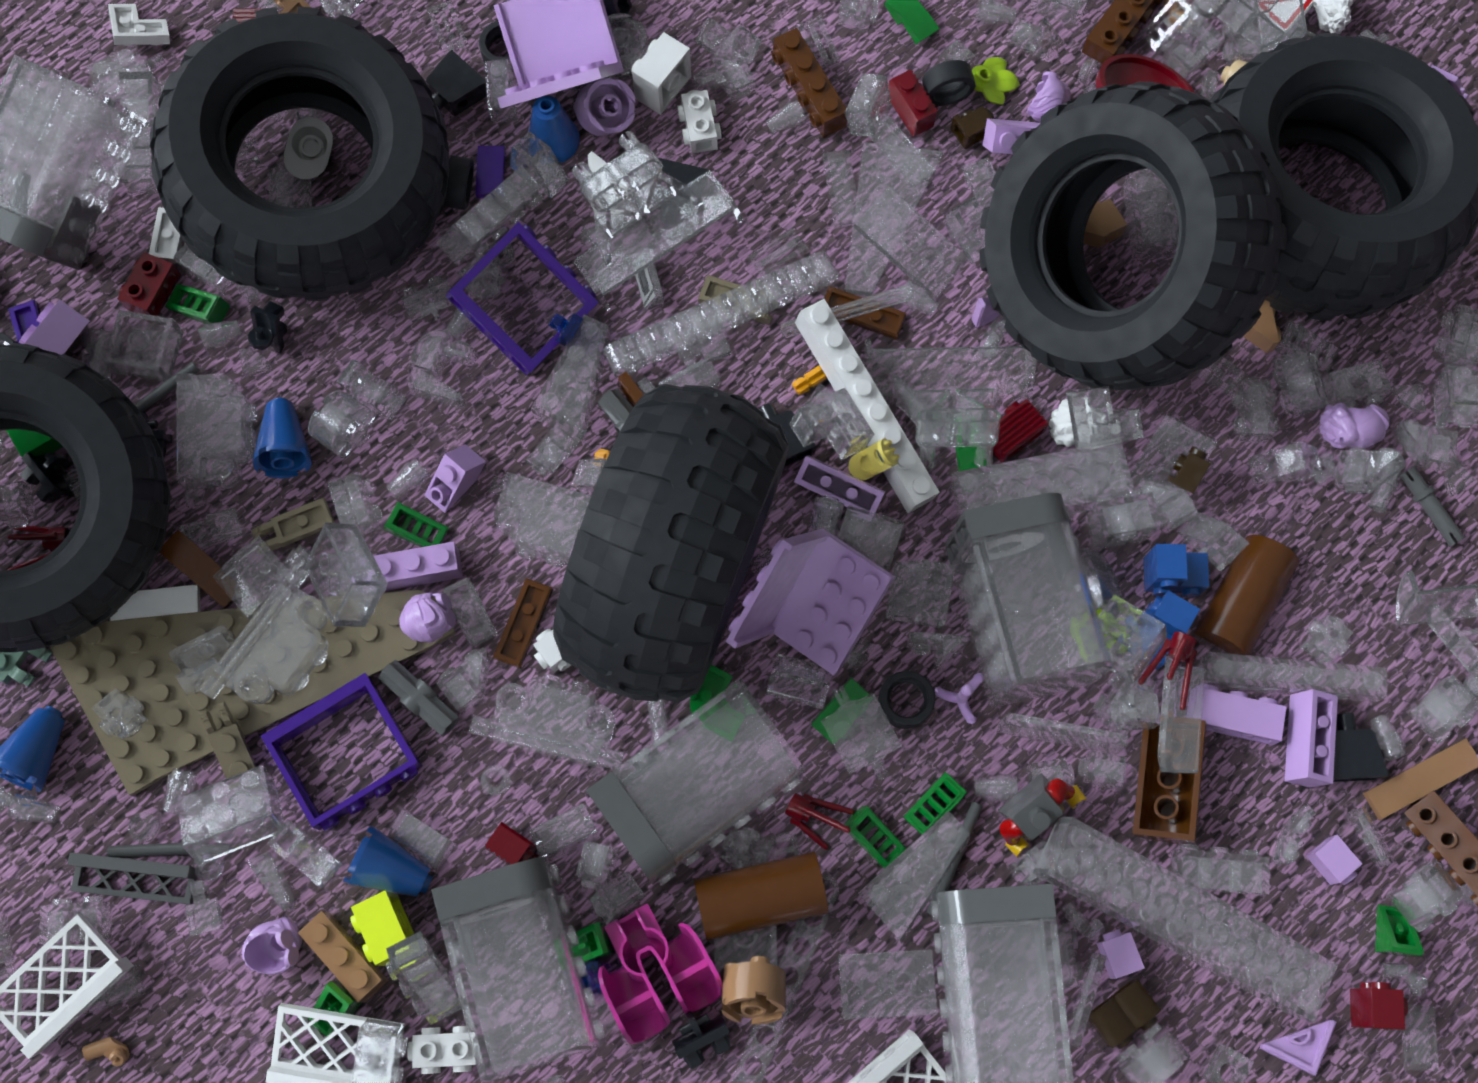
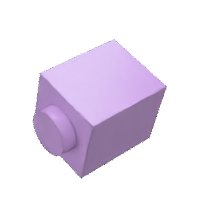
M1338 835L1326 838L1306 855L1330 885L1338 883L1345 885L1358 875L1355 870L1362 865L1361 861Z
M1120 929L1103 934L1104 941L1096 943L1110 979H1117L1145 969L1131 932L1121 934Z

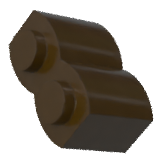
M1133 979L1085 1016L1109 1048L1117 1046L1118 1049H1122L1133 1041L1134 1038L1131 1034L1141 1027L1144 1031L1158 1021L1156 1015L1161 1012V1009L1138 979Z

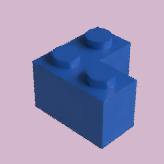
M1156 544L1143 558L1144 591L1153 592V596L1158 595L1162 597L1168 591H1171L1172 593H1182L1183 597L1193 598L1200 596V593L1209 588L1208 553L1186 552V544Z
M1168 591L1162 597L1157 595L1154 601L1149 603L1141 616L1145 619L1142 627L1136 626L1127 641L1131 645L1127 652L1150 665L1161 650L1165 639H1172L1176 631L1187 633L1200 609L1171 591ZM1169 651L1166 653V655L1163 657V659L1160 661V663L1157 665L1155 669L1158 670L1165 664L1169 657Z

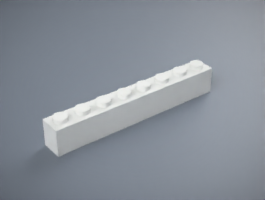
M825 299L801 310L795 324L867 446L869 447L886 437L887 440L892 441L890 447L895 448L894 454L900 456L898 464L883 471L906 512L910 513L932 501L940 493ZM877 450L880 460L884 463L879 451Z

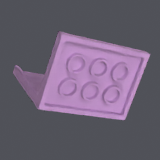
M510 0L493 5L518 82V86L505 89L506 95L497 98L500 108L624 72L603 0Z
M819 529L779 540L771 551L773 558L769 565L763 567L758 574L757 581L759 583L755 590L751 591L744 599L742 606L745 608L741 615L737 616L730 624L728 631L731 633L726 642L732 647L738 648L770 634H775L835 676L840 672L895 576L825 529Z

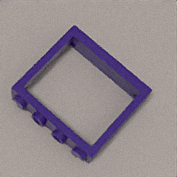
M518 222L445 297L525 375H528L599 302L595 299L596 295L587 285L582 286L575 279L576 274L567 265L562 266L555 259L556 254L549 246H542L535 239L536 234L526 224L522 226ZM515 237L584 304L532 358L463 291Z
M363 673L261 735L262 740L310 825L317 830L323 828L324 831L335 827L340 823L338 818L348 812L352 815L366 807L365 802L374 796L376 798L385 796L392 791L391 785L400 780L406 782L414 778L418 774L417 769L423 766L373 680L366 673ZM368 693L408 761L321 815L282 745Z

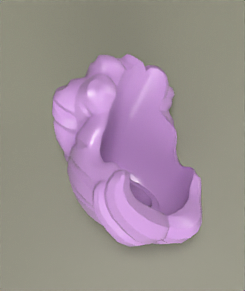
M1337 403L1334 406L1327 405L1325 407L1324 414L1320 418L1321 426L1319 429L1323 439L1328 441L1334 448L1341 449L1347 446L1352 449L1362 450L1375 445L1385 438L1386 430L1389 427V416L1384 409L1374 404L1366 408H1347L1344 403Z

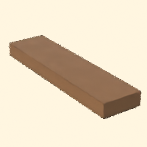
M1467 738L1371 788L1364 792L1363 795L1378 820H1381L1428 795L1433 790L1435 791L1478 768L1477 754Z

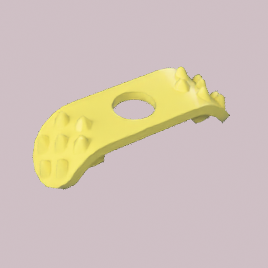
M885 437L852 456L849 461V471L852 476L860 480H867L898 464L900 456L894 454L895 448L890 447L892 441L887 440ZM877 450L879 451L884 463L880 460Z

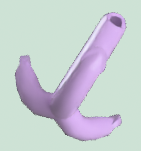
M981 673L975 674L970 682L964 685L958 693L936 687L935 695L943 700L957 703L967 723L973 724L977 721V718L970 709L968 699L980 683L983 682V675Z

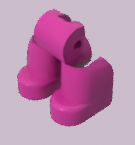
M648 903L624 918L617 919L604 926L623 967L608 973L603 965L598 971L599 984L605 1000L622 1035L631 1045L654 1037L670 1024V1018L653 989L641 960L654 954L666 974L684 1013L690 1011L694 1013L711 1005L722 997L723 991L721 977L693 929L687 924L680 923L678 926L681 934L667 942Z

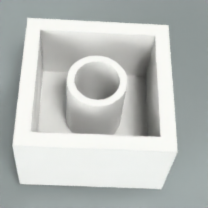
M665 32L657 40L654 39L650 43L647 53L642 59L636 60L631 70L635 99L661 115L691 78L690 48Z

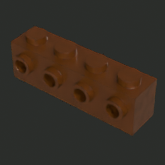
M1114 0L1086 38L1082 53L1101 64L1112 56L1124 54L1126 51L1125 44L1128 41L1132 43L1140 32L1139 25L1141 23L1146 24L1154 12L1153 6L1155 4L1160 5L1163 0Z
M795 28L773 38V50L771 51L773 61L782 69L787 84L793 87L801 107H805L813 127L819 130L823 138L845 128L848 110L799 30Z
M1433 790L1404 812L1410 819L1406 825L1418 838L1421 835L1427 838L1431 843L1427 849L1439 862L1443 859L1448 862L1453 868L1448 873L1461 887L1465 884L1469 886L1475 893L1470 898L1478 906V839Z

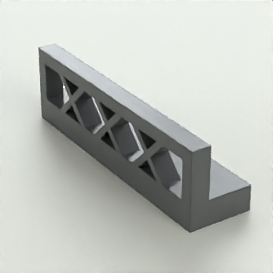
M70 853L67 864L76 866L70 891L192 905L199 870L197 867L79 853ZM84 868L95 869L101 879L91 887L80 886ZM102 870H109L111 872L105 875ZM118 872H124L130 880V883L121 890H115L108 880ZM131 873H136V874H141V875H139L137 878H134ZM148 875H154L160 886L150 894L144 893L138 882ZM160 876L171 878L164 882ZM178 878L188 879L185 897L174 896L167 886ZM104 883L108 889L98 887ZM134 886L137 892H131L128 890ZM164 890L167 895H158V893Z

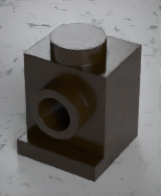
M984 106L976 110L971 109L965 112L961 118L958 114L953 116L950 130L962 147L967 149L984 139L987 118L994 119V116Z
M1195 446L1191 447L1187 455L1181 453L1173 467L1177 472L1176 474L1170 472L1167 481L1194 494L1211 464V461L1206 458L1208 453Z

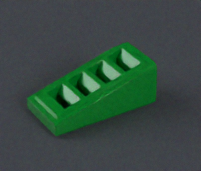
M177 284L165 307L208 326L219 328L230 305L218 295ZM185 293L188 294L185 302L180 306L179 304ZM197 298L192 308L190 309L193 300ZM207 302L206 305H205V307H204V309H203V311L200 312V310H201L202 306L204 305V303Z
M397 502L383 530L419 547L441 544L449 527ZM401 515H405L407 517L401 528L396 526ZM414 519L417 523L410 533L406 530L411 520ZM422 524H425L427 528L421 538L416 536ZM432 529H437L438 532L432 543H429L427 539Z
M944 772L903 818L926 838L967 792L948 773ZM942 784L955 795L953 799L940 788ZM933 793L947 804L945 808L931 797ZM925 802L939 814L936 818L923 806ZM917 810L931 822L928 826L914 815Z
M861 806L844 823V825L851 828V832L848 834L885 871H889L908 851L868 806ZM867 818L869 822L858 831L856 827ZM875 826L878 830L867 840L864 836ZM884 835L887 839L875 849L873 845ZM893 844L896 848L884 859L881 854Z

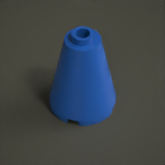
M547 95L539 97L533 104L527 133L528 148L536 159L544 163H561L568 160L579 147L580 134L578 128L556 98Z
M274 398L265 406L253 454V466L257 472L258 468L265 471V476L270 478L298 476L297 471L305 468L306 472L310 469L312 457L294 404L286 398Z
M46 706L44 709L37 708L0 746L1 778L30 791L34 785L36 791L41 792L45 786L65 724V720L61 718L62 712L51 706Z
M370 825L366 832L372 835L370 838L365 836L362 839L348 869V872L353 875L352 877L346 875L343 882L349 885L381 891L386 890L417 897L419 892L425 894L433 879V876L428 875L430 868L376 827Z

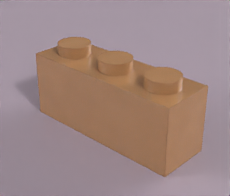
M321 911L298 932L357 1002H367L389 981L373 962L367 960L364 951L331 913Z

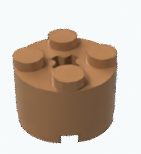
M754 956L749 962L725 964L722 991L723 1015L741 1023L742 1017L752 1018L751 1024L757 1025L780 1020L782 1012L785 1013L786 1007L785 971L776 965L770 964L769 958L764 956Z

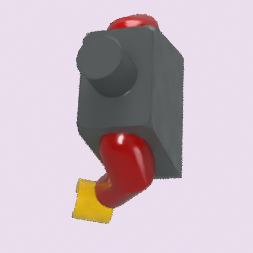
M1040 773L998 809L1006 819L999 827L1000 833L1006 841L1005 846L1016 857H1019L1020 852L1030 846L1022 836L1031 841L1060 818L1064 813V799L1072 809H1075L1079 802L1085 801L1087 798L1077 785L1071 786L1061 779H1053L1049 782Z

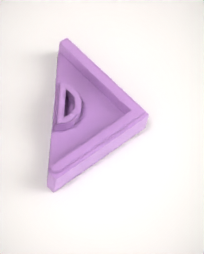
M981 297L977 301L972 321L975 327L979 328L1004 316L993 309L989 298Z
M1327 1020L1263 1043L1259 1049L1316 1076L1337 1022Z

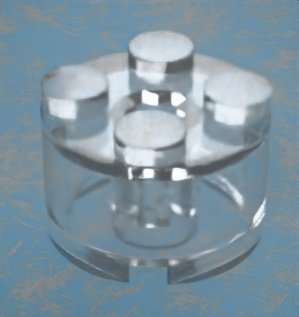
M613 14L608 16V20L624 72L611 75L610 77L632 76L631 70L636 60L642 59L647 53L646 30L640 21L637 22L628 14Z
M342 390L330 393L322 400V403L325 404L322 410L319 412L315 409L308 424V433L321 445L339 457L344 458L356 446L362 448L368 441L370 435L367 432L376 414L373 410Z
M1451 674L1450 677H1445L1428 690L1426 695L1420 700L1421 703L1417 704L1415 702L1406 713L1432 740L1439 744L1450 736V731L1456 726L1461 728L1474 718L1473 714L1478 711V699L1454 674Z
M1435 860L1434 864L1429 862L1406 877L1407 880L1402 884L1403 888L1401 890L1395 885L1386 895L1410 926L1414 927L1417 932H1421L1433 923L1432 918L1441 914L1443 917H1446L1453 913L1459 907L1457 903L1465 897L1463 890L1438 860Z
M1156 1023L1138 1037L1142 1041L1141 1044L1136 1046L1133 1043L1127 1046L1115 1058L1119 1061L1117 1067L1131 1083H1163L1184 1064V1060L1189 1059L1191 1056L1165 1025L1160 1026Z

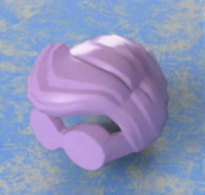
M1055 72L1043 73V81L1038 83L1036 88L1037 94L1027 108V113L1040 123L1041 116L1057 105L1071 101L1070 87L1059 80L1058 74Z
M432 592L413 596L404 606L399 618L400 628L403 633L412 640L433 643L443 637L456 624L455 614L451 610L450 598L445 593ZM431 597H435L438 604L435 601H433Z
M282 917L255 927L243 944L241 953L245 965L253 971L269 975L283 973L288 968L294 966L299 959V949L302 944V937L298 934L300 930L297 924L287 917Z

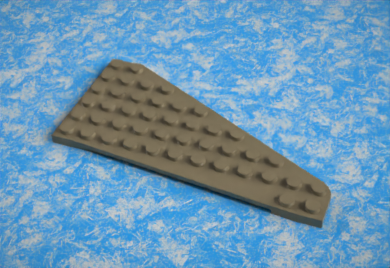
M409 590L105 621L72 640L51 646L50 649L126 791L130 796H134L167 775L214 753L207 737L208 732L205 730L201 720L200 711L207 709L212 715L216 728H221L226 725L218 713L217 704L225 702L234 721L238 722L245 738L311 706L363 673L370 677L378 674L395 659L399 663L407 661L432 649L455 635L456 632L452 628L433 643L415 641L404 634L399 624V618L404 606L413 596L426 593L420 590ZM431 597V599L438 604L436 599L434 597Z

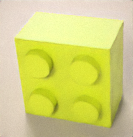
M385 890L351 907L354 914L350 917L351 923L355 931L363 935L366 944L362 945V948L369 962L373 961L375 965L388 967L421 950L398 894Z

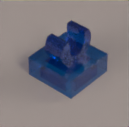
M556 313L548 324L552 329L559 332L555 341L563 346L569 344L583 318L573 313L565 319Z
M598 960L576 966L582 997L602 992L598 971L603 965L606 969L611 968L609 963L599 965Z

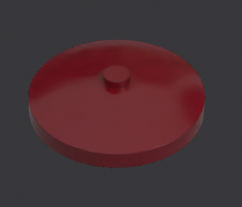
M1119 54L1108 58L1102 64L1095 80L1096 89L1114 84L1130 85L1136 82H1155L1195 93L1190 84L1175 70L1157 60L1137 54Z

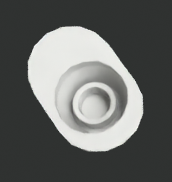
M306 117L298 120L292 126L284 151V164L293 176L300 179H312L324 172L333 144V135L324 121Z

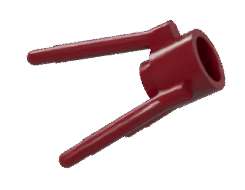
M14 525V530L37 533L10 534L7 538L9 540H42L43 548L53 552L64 541L70 531L68 528H63V526ZM50 553L8 568L7 571L31 565Z
M1174 632L1172 639H1165L1161 650L1138 680V684H1144L1168 651V656L1173 659L1167 674L1168 680L1173 679L1179 663L1185 662L1187 659L1180 701V710H1185L1193 662L1197 651L1194 650L1197 640L1188 634Z
M795 793L788 804L785 814L792 817L790 820L791 824L799 827L823 849L827 850L828 844L804 824L803 820L808 822L812 816L846 833L851 832L850 827L816 811V806L814 805L851 815L855 813L854 809L813 798L806 793L803 796Z

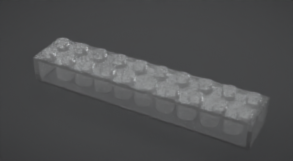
M1060 817L1057 819L1033 874L1297 1019L1311 1022L1316 1021L1338 964L1076 818Z

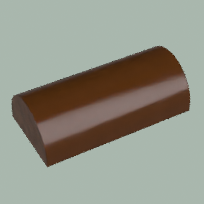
M1261 535L1247 536L1193 633L1246 662L1300 563L1297 555L1282 543Z
M1144 715L1132 833L1134 836L1174 844L1196 843L1206 721Z
M815 852L694 878L707 941L829 913L823 878Z

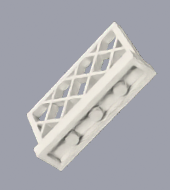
M79 913L0 986V996L4 992L15 993L14 1010H5L0 1005V1021L24 1046L21 1052L30 1059L48 1047L134 965L127 957L121 958L90 922ZM77 924L85 932V945L70 944V931ZM63 938V944H57ZM50 949H62L61 966H46L47 952ZM69 949L84 950L83 967H68ZM91 950H101L110 960L103 967H90ZM40 960L39 966H33L36 962ZM27 971H39L38 988H23L24 974ZM46 971H61L60 989L45 988ZM68 972H83V982L79 989H67ZM90 972H96V973L90 978ZM23 993H38L37 1010H22ZM45 994H60L59 1008L57 1010L44 1011ZM67 994H73L66 1000ZM21 1015L36 1016L35 1030L29 1036L21 1028ZM43 1016H49V1017L43 1022Z
M281 1003L278 1006L271 1066L267 1070L266 1083H398L397 1072L404 1023ZM286 1014L297 1015L304 1025L293 1033L285 1023ZM318 1020H326L333 1027L334 1031L323 1038L313 1024ZM349 1025L359 1026L365 1036L354 1043L344 1029ZM306 1029L317 1041L308 1050L304 1048L296 1037ZM381 1030L394 1032L393 1043L387 1048H384L375 1036ZM337 1034L348 1047L339 1055H336L327 1043L328 1040ZM369 1039L378 1051V1054L367 1061L358 1049V1046ZM289 1041L300 1054L294 1060L281 1057L282 1046ZM321 1047L330 1061L325 1065L317 1064L310 1056V1053ZM352 1052L361 1066L356 1070L347 1069L340 1059ZM382 1057L390 1067L389 1076L377 1074L371 1064Z
M910 1029L848 1082L886 1083L891 1076H903V1083H908L909 1077L924 1078L925 1083H930L931 1079L943 1080L944 1083H953L923 1045L920 1038ZM919 1052L927 1060L926 1074L909 1072L910 1060ZM904 1066V1072L898 1071ZM932 1067L938 1075L931 1074Z

